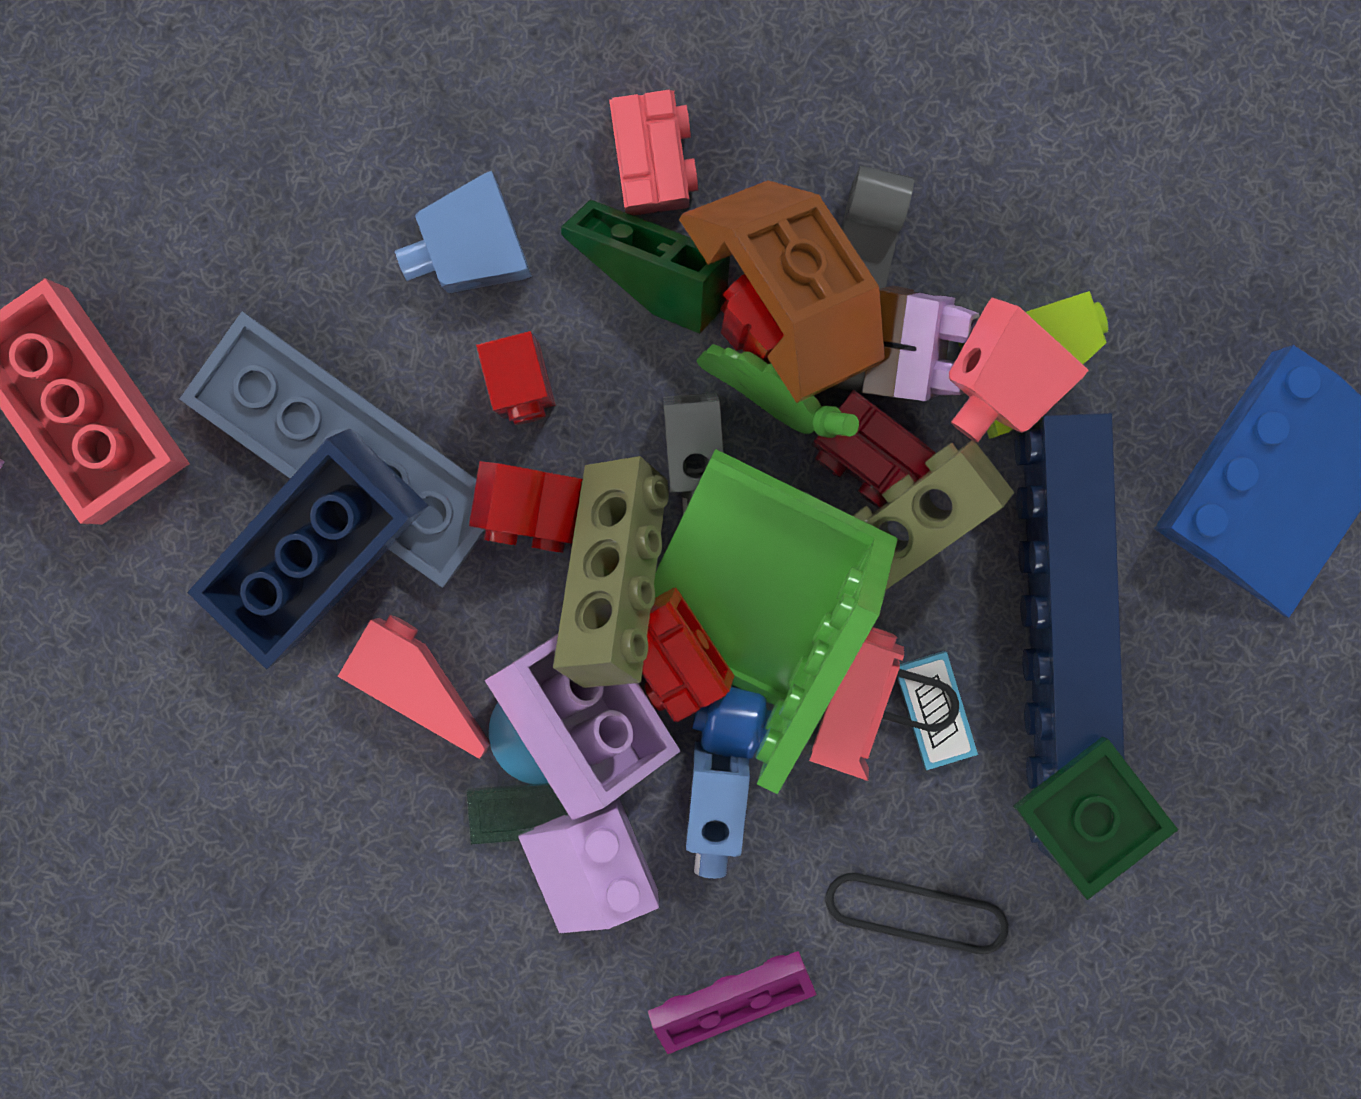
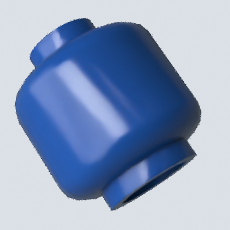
M731 687L730 692L726 696L706 707H701L695 712L692 729L702 731L701 745L705 751L729 758L733 756L749 758L750 760L758 751L768 731L765 729V726L772 711L767 710V702L763 695Z

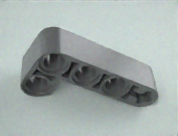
M860 165L853 179L841 229L880 289L887 285L898 233L903 227L907 216L915 178ZM865 371L831 388L849 392L855 390L857 393H860Z

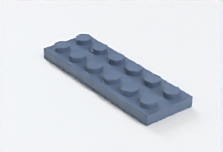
M244 312L240 313L179 398V400L288 478H291L328 437L351 429L429 505L392 544L389 550L442 588L448 585L485 533V529L469 526L477 478Z

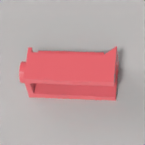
M872 627L824 712L809 761L868 781L869 767L865 758H869L900 668V660L903 661L904 646L895 644L897 636L882 629Z

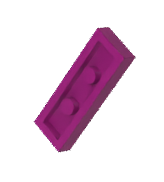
M799 951L787 956L779 955L772 957L764 962L763 965L739 975L722 977L714 982L713 985L689 995L672 997L663 1005L649 1010L648 1014L655 1034L667 1054H670L817 994Z

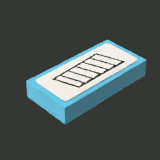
M942 651L900 664L899 669L934 678L950 685L956 692L959 700V713L954 723L948 728L931 732L912 727L924 768L929 770L978 755L947 652ZM897 676L907 713L912 721L924 724H937L948 717L951 711V701L943 690Z

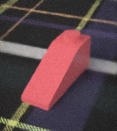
M390 615L387 621L381 618L370 620L338 677L480 759L489 748L490 742L426 644L414 638L418 630L393 615Z

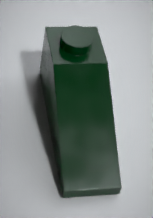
M591 199L561 226V235L654 316L700 334L720 313L721 306L727 300L723 294L728 289L730 256L708 265L693 240L688 236Z

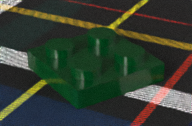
M1103 736L1013 805L1021 818L1086 900H1089L1178 831V828L1110 740Z

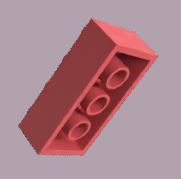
M45 278L0 309V408L80 524H104L190 464L69 288Z

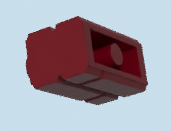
M855 390L846 397L838 409L841 413L854 414L858 418L859 428L856 434L851 437L836 435L833 438L817 435L811 443L813 447L819 450L814 459L820 465L839 478L846 471L861 482L862 485L857 492L877 508L887 503L882 494L903 477L909 474L913 481L916 482L928 473L930 469L926 466L925 462L936 454L935 451Z

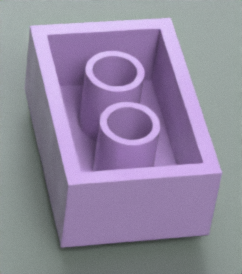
M557 634L486 679L485 682L570 818L575 820L609 805L678 754L680 749L638 683L583 688L555 670L553 664L558 638Z

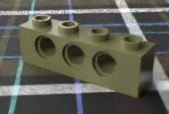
M974 439L959 450H957L952 442L942 448L925 462L926 466L930 469L928 473L916 482L913 481L909 474L903 477L882 494L887 503L874 513L866 505L852 515L890 535L892 534L888 529V521L899 522L908 531L909 540L897 539L885 590L999 511L1014 494L1012 488ZM931 489H938L945 492L952 501V509L942 510L937 508L930 499L929 491Z
M641 456L585 465L553 664L555 670L583 688L641 683L643 661L648 654L647 632L650 610L655 602L654 580L657 558L662 550L661 528L664 507L669 499L668 480Z

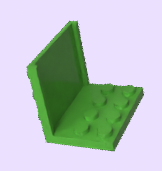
M715 449L655 573V598L673 587H677L735 675L732 685L742 690L761 694L767 702L775 705L765 726V729L768 731L760 744L755 758L764 762L757 785L778 794L879 617L898 538Z

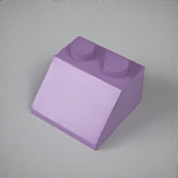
M619 797L606 807L575 820H572L569 814H566L518 834V838L559 933L610 929L659 908L658 889Z

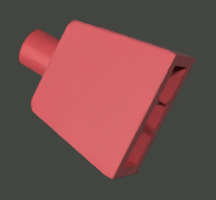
M991 298L949 371V380L970 397L951 421V424L977 443L995 420L1021 433L1025 432L1066 395L1089 370L1019 306Z

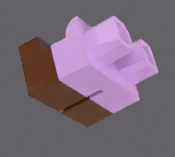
M898 286L880 288L885 359L879 365L865 371L862 393L927 401L939 395L963 394L964 392L949 380V371L955 361L946 360L949 341L966 343L979 319V313L961 306H955V298L933 296Z

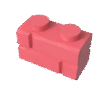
M672 90L650 92L644 95L636 94L614 97L609 100L625 213L635 216L689 207V192L698 191V180L694 158L684 160L681 139L691 138L687 105L676 106L675 94Z

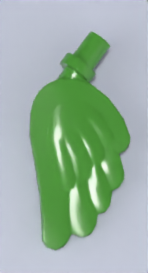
M712 344L696 360L703 370L735 388L773 417L798 432L810 434L815 431L819 436L833 438L836 435L851 437L858 431L859 420L854 414L841 413L837 407L821 406L814 396L796 403L773 365L767 364L751 352L744 351L739 353L732 348L727 347L724 349Z

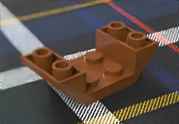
M767 180L681 215L680 222L707 264L709 265L733 255L780 327L784 336L767 357L796 403L875 367L885 359L879 285L819 194Z

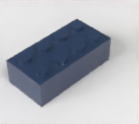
M347 429L328 437L187 593L265 669H268L295 649L429 505L351 429Z

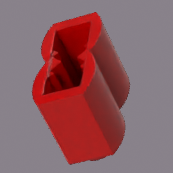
M480 461L469 526L485 529L484 540L516 545L518 535L533 537L531 548L563 553L565 542L573 543L583 479Z

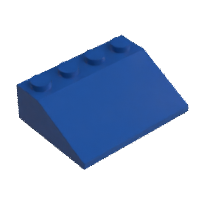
M1295 345L1271 352L1154 529L1283 616L1289 618L1361 511V395L1341 376Z

